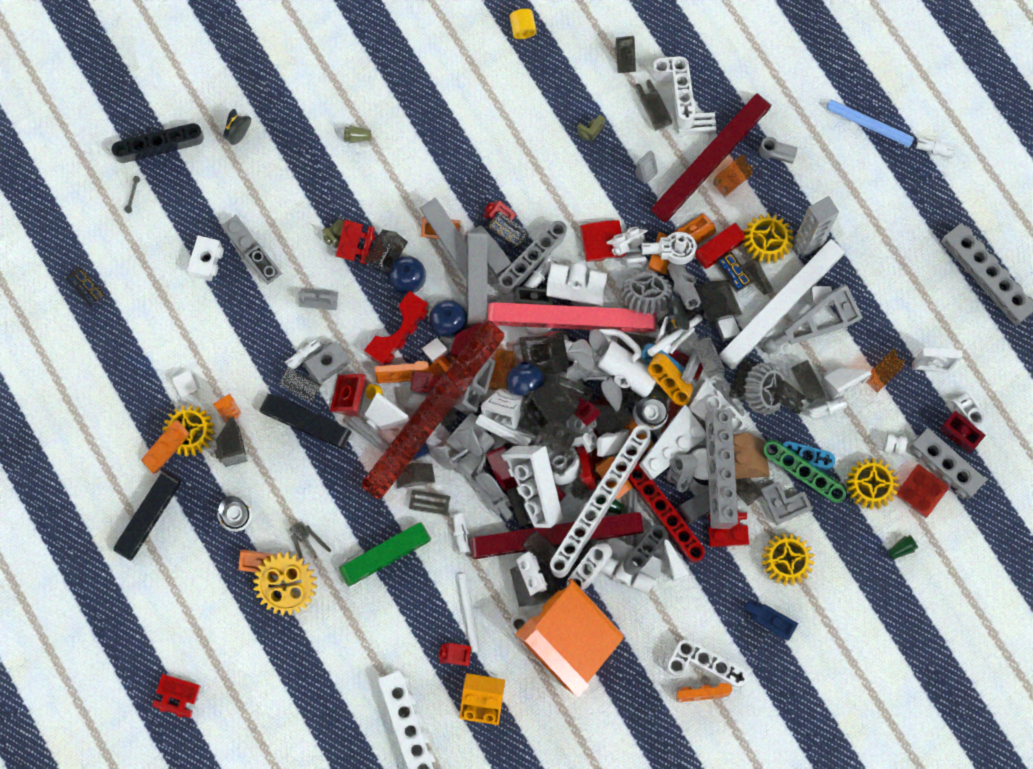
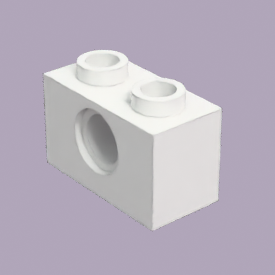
M197 236L187 268L190 276L212 281L213 276H216L218 272V259L222 258L224 251L220 241ZM211 256L208 262L202 261L203 257Z

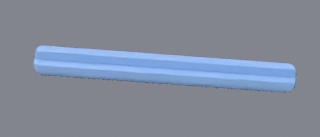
M830 100L827 105V110L907 147H910L913 142V136L834 100Z

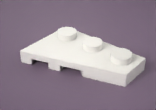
M706 378L688 409L693 415L705 421V415L712 409L732 410L733 434L742 433L747 422L725 400L720 391H717L711 384L712 382Z

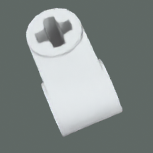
M967 390L963 396L951 400L953 409L978 428L985 419L984 411L980 408L970 391ZM970 416H977L979 422L972 421Z

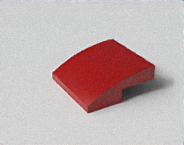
M619 220L594 222L579 226L586 262L604 261L605 259L623 258L626 256L625 253L620 256L614 255L612 252L613 245L607 244V241L613 239L615 235L622 234Z

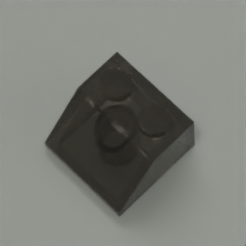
M728 280L711 281L695 287L701 301L698 308L706 328L716 325L719 320L742 315Z
M549 331L519 338L523 361L537 366L543 374H556L568 369L569 362L563 331Z
M234 416L230 417L216 439L217 447H214L216 458L225 467L248 461L240 426Z
M551 560L538 562L540 567L538 572L542 573L547 583V590L544 592L538 591L530 596L519 566L510 569L519 607L546 603L560 590L557 577L551 571Z

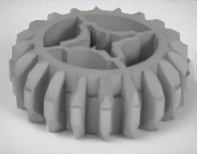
M641 271L640 274L635 272L634 275H629L621 288L622 301H624L625 306H629L630 310H636V313L642 312L644 315L646 313L653 315L654 312L659 314L660 311H665L667 301H670L673 296L672 285L669 284V280H664V276H658L657 273L651 274L650 271L648 273Z
M757 364V366L752 367V371L748 372L749 377L745 379L746 386H743L746 388V392L743 394L747 396L745 402L748 403V408H751L753 412L762 415L772 414L780 410L781 405H784L783 399H786L785 392L788 391L786 390V385L788 384L785 382L786 375H783V370L775 364Z

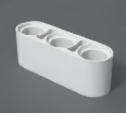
M601 543L592 547L568 580L571 578L576 583L577 578L581 582L580 588L582 590L589 587L611 558V547L607 543ZM598 549L603 552V558L599 556ZM587 564L591 566L592 572L587 569Z

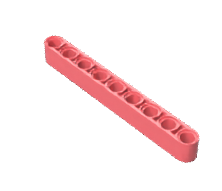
M489 303L487 323L495 326L580 330L617 329L622 332L652 333L657 331V313L654 312L653 315L646 313L644 315L642 312L636 313V310L622 308Z

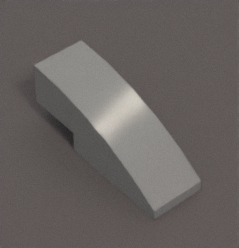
M480 225L470 232L487 231ZM487 232V266L494 276L498 278L512 263Z
M482 352L478 354L460 386L453 407L466 415H469L471 412H477L481 396L487 394L496 361Z

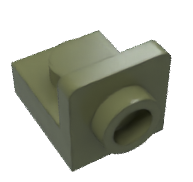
M599 114L596 119L593 118L590 121L588 128L579 123L577 126L578 135L584 140L593 142L604 127L606 118Z
M341 219L328 229L324 228L322 230L324 241L329 246L332 244L335 248H337L343 225Z

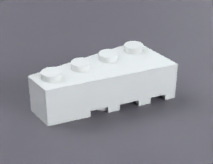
M514 446L501 454L503 460H507L510 466L508 471L511 477H515L519 495L521 494L526 501L524 506L534 527L551 528L561 521L563 516L546 446Z

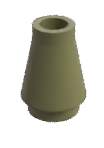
M352 125L344 129V142H349L350 144L371 141V130Z

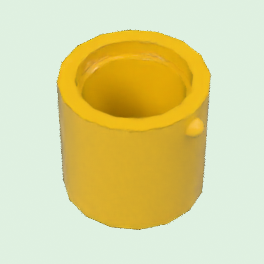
M519 9L509 15L515 39H527L537 33L531 9Z

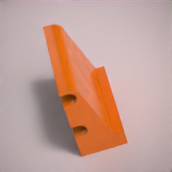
M570 578L568 580L569 585L563 590H558L541 607L543 611L536 617L532 616L514 635L566 690L578 697L589 686L587 683L623 640L624 635L574 580Z

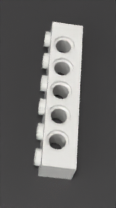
M398 671L378 678L408 769H418L423 764L427 765L429 769H434L432 763L436 761L432 750L428 751L426 743H429L426 731H421L419 724L423 722L420 713H415L413 705H416L413 693L409 694L407 686L410 685L407 674L402 675V672ZM398 688L404 691L402 698L395 699L393 691ZM403 707L410 709V714L406 718L399 716V711ZM409 726L416 728V734L413 737H408L405 734ZM416 745L423 748L420 756L412 755V748Z

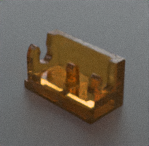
M742 154L715 176L713 185L725 197L728 196L753 175L752 164L748 165L746 157Z
M497 349L494 359L496 362L488 389L496 391L498 389L507 390V375L515 366L517 357L514 351Z
M893 349L870 371L872 375L867 380V383L878 393L904 367L905 360H900L897 357V351Z

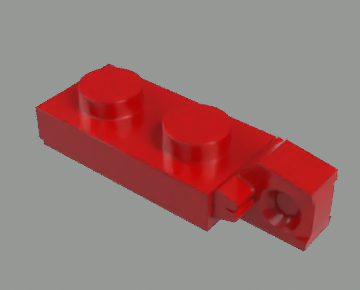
M584 445L575 446V450L580 457L581 480L583 484L587 483L590 490L597 488V481L590 452L587 453Z

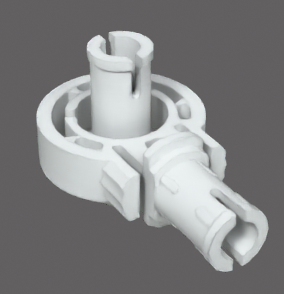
M675 232L668 237H661L659 243L642 242L641 251L642 255L659 254L661 259H668L674 264L682 265L694 258L696 242L687 233Z

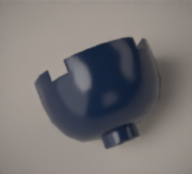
M402 256L391 264L389 281L391 286L399 293L407 294L409 291L416 293L425 284L426 270L422 262L417 258Z
M443 300L434 305L430 312L429 322L431 329L436 335L451 339L456 334L464 331L467 324V315L460 303L454 300Z
M520 362L507 375V390L511 394L528 395V391L533 390L534 394L545 389L542 371L537 366L531 365L530 362Z

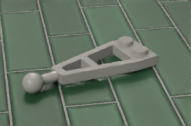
M844 284L826 294L783 330L785 333L783 336L775 340L767 339L763 343V350L768 354H773L777 351L778 346L787 341L792 345L846 328L861 320L863 317L848 286ZM832 300L842 321L817 329L811 316ZM806 321L811 331L793 336L792 332Z

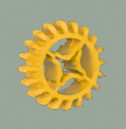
M768 213L764 218L760 214L758 219L752 218V223L748 222L747 228L743 231L746 234L744 236L746 238L743 239L745 241L743 247L749 248L747 254L753 253L752 259L759 257V263L763 259H766V264H769L771 259L774 263H777L778 258L783 260L784 255H788L789 249L793 246L790 243L794 240V237L790 236L793 231L792 229H787L789 223L783 225L784 219L776 220L777 215L770 218ZM764 226H768V227H769V228H768L767 230H765V231H762V230L756 231V230H757L758 228H760V227H764ZM774 229H776L781 234L782 239H780V236L775 234ZM770 232V240L768 241L767 245H765V239ZM753 238H755L756 241L760 242L762 246L761 249L755 244ZM769 247H780L774 251H767Z
M182 405V411L179 412L175 408L176 414L174 416L171 413L168 414L171 420L164 421L168 426L162 427V430L165 432L173 421L182 420V425L186 430H188L189 425L191 428L190 437L188 436L187 438L189 445L181 444L177 449V454L181 455L184 451L185 457H188L191 451L192 455L196 456V450L203 453L201 447L209 448L206 442H213V438L209 435L215 434V431L211 429L215 425L213 422H210L212 417L210 415L206 416V410L201 411L199 406L194 410L192 405H189L188 410H186V407ZM189 417H196L203 422V424H193L189 420ZM203 431L201 438L195 442L196 435Z
M867 458L863 460V464L858 461L856 463L857 467H851L853 473L849 472L847 474V477L850 479L846 480L845 484L851 486L846 491L853 492L849 496L850 499L856 497L855 504L857 505L859 502H862L861 508L863 509L867 504L869 505V510H873L874 504L877 510L881 509V504L886 507L888 501L892 502L894 500L892 495H897L898 493L893 489L899 487L898 483L893 482L898 479V476H892L891 474L895 470L891 469L889 471L887 468L890 464L887 463L883 466V460L881 459L878 463H876L875 458H872L870 463ZM870 470L868 478L857 480L859 473ZM877 471L883 475L885 480L877 476ZM871 478L873 484H876L873 488L871 484H868L871 481ZM859 488L865 489L867 496L862 494ZM887 488L884 496L875 498L878 489Z
M782 533L781 539L776 535L774 541H768L770 547H764V551L767 553L761 555L762 558L767 559L762 562L763 566L768 565L764 572L768 573L771 571L772 574H770L769 578L772 579L776 576L775 583L777 584L782 579L783 586L787 585L788 580L791 586L795 585V580L799 584L802 583V578H808L806 572L811 573L813 571L809 566L815 564L814 561L809 560L815 556L814 553L808 554L812 547L808 546L805 548L804 545L807 543V540L801 543L799 542L801 536L798 535L796 539H793V533L789 534L788 539L785 533ZM782 545V556L773 559L774 550ZM788 545L796 547L801 554L793 553ZM786 554L788 558L794 559L790 564H788V561L782 560L786 557ZM803 560L801 571L794 574V563ZM775 565L783 566L788 574L780 572Z

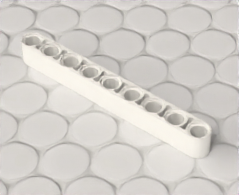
M832 239L829 240L718 357L733 370L837 263L846 251Z
M637 426L633 430L551 559L550 567L555 577L562 578L568 574L650 443V431L646 426ZM639 434H645L647 436L644 440H640L637 438ZM635 450L637 453L634 456H629L627 451ZM618 466H625L627 468L624 472L616 470ZM608 482H615L616 486L608 488L606 484ZM604 498L606 502L600 505L596 503V500ZM588 514L596 516L592 521L585 519ZM579 530L586 532L583 537H577L575 533ZM567 547H574L575 551L568 554L565 552V549ZM558 563H563L565 565V567L562 570H556L554 568L555 565Z

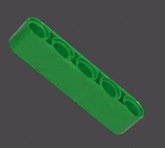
M768 439L764 443V453L769 459L831 501L839 503L845 499V488L837 480L778 440ZM770 444H775L778 447L775 453L767 451V447ZM786 455H791L794 458L791 464L783 462V458ZM803 466L810 468V472L806 475L799 473V469ZM819 477L826 479V483L822 486H818L815 483ZM835 488L842 490V494L838 497L831 494Z
M417 523L344 564L338 570L347 586H352L431 541V537L423 523Z

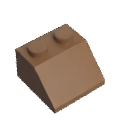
M749 433L733 434L735 479L769 477L768 460L763 449L765 441Z

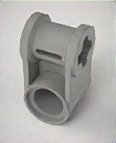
M686 454L675 456L672 460L666 480L669 483H673L679 492L686 491L692 483V478L698 466L696 456Z

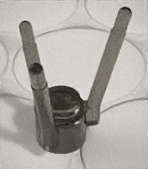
M303 521L296 523L290 528L292 533L290 537L295 544L300 559L303 557L298 540L299 542L303 541L315 559L317 558L314 549L307 540L309 534L323 548L331 552V549L312 531L309 525L305 526Z

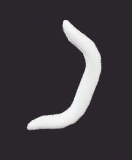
M599 329L602 334L622 339L634 351V355L631 357L632 363H635L641 357L642 351L639 345L626 333L617 329Z

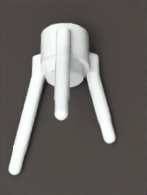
M668 316L664 319L659 335L654 342L655 344L662 340L669 319ZM695 328L689 329L673 346L672 342L662 350L667 354H673L674 350Z

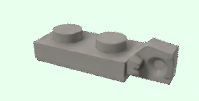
M471 481L497 516L501 513L506 521L513 518V514L509 510L511 504L507 496H492L482 490L476 481Z

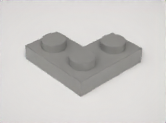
M779 482L760 490L776 526L813 509L805 492L787 499Z

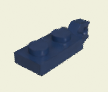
M748 601L743 610L752 614L750 619L754 620L755 623L787 641L790 640L799 624L766 604L758 603L756 606Z

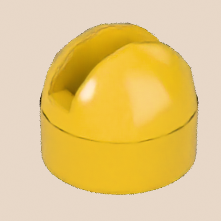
M370 384L366 388L368 399L373 400L377 393L383 394V390L379 385Z

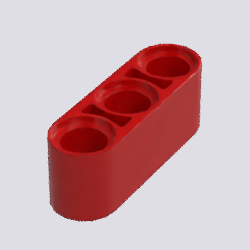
M734 223L696 250L695 257L704 269H708L718 260L743 244L746 234L737 223Z

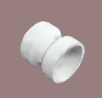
M887 434L884 452H896L897 455L904 456L907 437L900 436L898 438L893 434Z

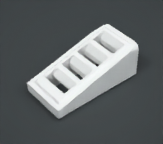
M664 540L662 547L672 580L675 581L688 577L689 573L668 540Z

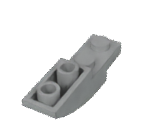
M237 215L221 225L239 252L267 285L283 274Z

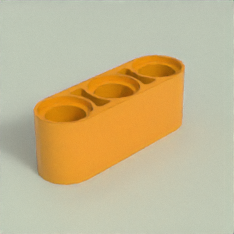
M655 354L648 367L649 374L677 405H686L693 392V386L690 382L686 384L682 381L681 377L683 374L665 354Z

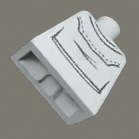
M498 389L481 405L482 415L515 430L525 410L524 396L511 394L504 389Z

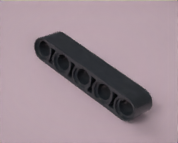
M190 123L117 141L112 145L111 151L119 163H127L199 145L203 142L204 135L198 124ZM193 132H199L195 137L190 136ZM174 137H180L178 141H172ZM156 141H162L160 145H154ZM139 145L144 146L141 150H136ZM120 150H126L124 154L118 155Z
M267 393L259 409L260 413L339 449H344L352 433L351 430L269 393Z
M166 470L161 472L116 542L113 549L114 552L129 561L134 559L182 482L180 478Z

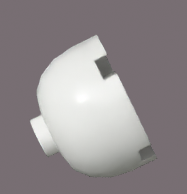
M563 446L561 450L548 453L555 484H568L578 477L581 465L576 450Z

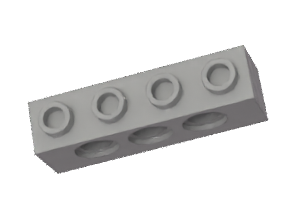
M929 428L910 446L913 456L917 459H922L930 471L938 473L941 476V480L946 485H951L956 490V494L963 499H970L987 481ZM928 448L934 449L936 456L929 455ZM943 461H947L950 464L951 468L949 470L943 467ZM957 474L965 477V483L958 481Z

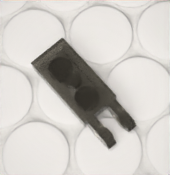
M646 80V87L650 92L647 94L644 93L640 84H636V91L654 130L657 131L671 125L672 119L651 80Z

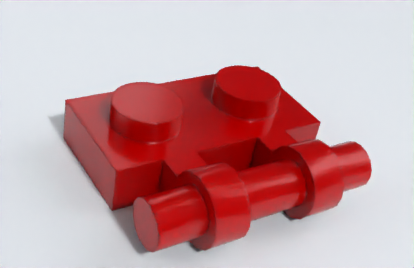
M344 220L335 257L354 261L355 256L360 255L359 263L367 264V260L371 256V244L375 240V227L368 226L367 233L361 232L363 224ZM360 238L365 239L363 249L357 248Z
M737 510L738 524L730 529L709 527L710 548L749 546L748 525H740V520H747V512H739ZM708 514V522H711L710 514Z
M162 674L156 693L163 695L162 701L155 699L152 707L159 709L160 712L174 713L180 718H183V716L191 718L193 711L186 709L187 703L195 705L201 685ZM170 698L180 700L179 706L169 704Z

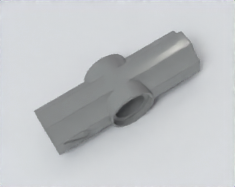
M670 262L667 268L674 282L673 292L681 297L686 309L692 310L699 307L701 301L694 287L696 279L687 273L683 264L678 265Z

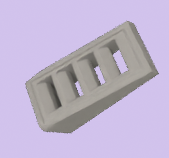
M652 150L637 161L635 175L644 184L648 183L658 173Z

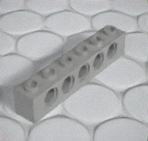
M830 196L808 207L793 242L795 252L798 255L800 254L802 258L823 247L839 214V210Z
M960 223L944 236L941 243L1013 324L1018 326L1033 313V299L1023 292V288L1019 283L1013 281L1008 270L998 264L997 258L993 254L988 253L985 245L972 235L971 229ZM961 242H966L969 248H964ZM974 256L980 257L982 262H976ZM986 270L992 271L994 277L989 276ZM999 284L1005 285L1007 291L1001 290ZM1012 299H1017L1020 305H1015Z
M712 409L705 415L711 528L730 529L738 524L732 410Z

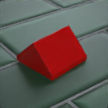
M364 374L338 375L330 412L359 418L367 384Z

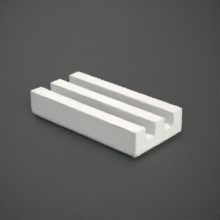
M715 112L695 114L694 120L696 121H694L693 126L711 124V127L683 129L678 125L679 134L716 132Z

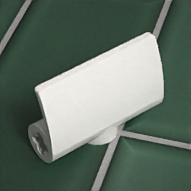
M551 263L548 272L546 295L602 306L607 273L594 270L588 271L586 266L582 264H572L568 267Z
M611 341L608 350L599 360L597 367L611 376L615 375L614 381L619 387L628 388L631 386V390L646 398L656 383L648 372L649 365L640 359L632 363L631 357L633 354L614 341Z
M617 538L609 539L607 544L612 549V556L600 572L612 577L619 585L631 586L643 593L649 594L662 567L663 560L652 556L636 575H629L625 572L623 563L635 547L626 545L625 542Z

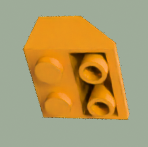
M466 673L459 719L499 725L505 679Z

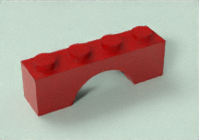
M411 291L407 293L398 305L399 311L403 316L400 329L387 337L375 335L364 350L365 355L380 366L392 363L398 349L401 350L407 342L405 339L408 335H413L418 328V322L424 320L429 314L428 303Z

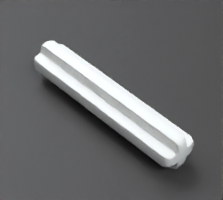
M482 414L476 420V425L517 446H528L530 443L529 438Z

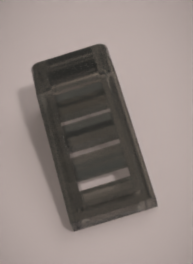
M758 259L749 260L739 266L764 296L774 292Z

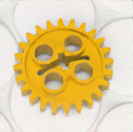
M289 551L285 556H283L282 552H279L277 557L272 554L270 556L271 560L265 558L263 560L265 565L260 564L258 566L261 571L255 572V575L259 578L253 580L254 583L258 584L254 590L260 591L256 598L262 597L263 600L260 604L267 603V610L273 607L274 614L278 610H281L282 616L286 611H288L289 615H292L294 610L299 613L301 611L300 606L306 609L307 603L313 601L310 596L316 595V592L312 589L318 587L317 584L313 583L317 577L311 576L315 569L309 570L308 567L311 563L304 564L305 557L298 560L297 553L293 557H290ZM289 569H295L298 575L292 576L289 573ZM270 572H276L278 579L271 578ZM283 580H285V583H290V584L286 587V584H281V583L283 582ZM296 580H302V583L294 582ZM269 584H271V585H275V584H276L277 586H275V587H269ZM293 588H299L301 595H295ZM274 591H280L282 598H276Z

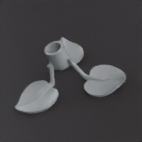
M594 329L589 334L590 345L586 340L580 339L569 348L567 354L572 356L578 364L568 367L567 374L573 382L582 378L584 381L602 380V391L617 412L622 402V391L615 383L614 378L609 377L607 379L606 377L588 376L594 367L593 360L598 356L601 358L609 348V342L599 330ZM592 349L596 352L593 356H591Z
M473 427L458 430L456 437L466 449L454 457H450L448 452L439 446H431L429 448L435 460L447 470H453L455 465L452 461L468 451H471L476 456L483 454L484 456L477 470L478 474L475 476L476 482L482 490L492 496H506L494 478L482 472V467L487 458L486 453L489 452L488 450L495 443L488 433H482L477 439Z

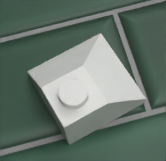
M840 368L835 371L831 369L824 374L825 377L821 383L830 398L835 400L865 384L872 373L867 370Z
M379 393L375 395L365 413L366 423L373 429L377 427L379 430L405 428L410 425L408 415Z

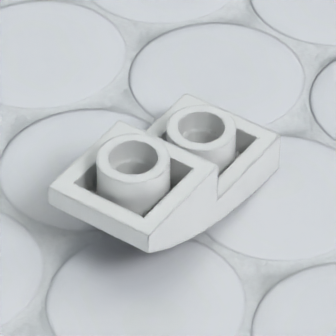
M621 429L615 434L607 432L600 436L596 442L597 456L601 457L619 453L629 438L630 430Z

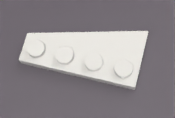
M686 405L679 409L677 415L671 420L669 426L639 464L650 480L668 468L675 456L684 455L706 437L705 430Z

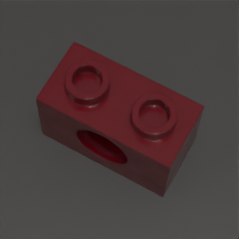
M954 411L939 429V431L968 454L986 436L957 411Z

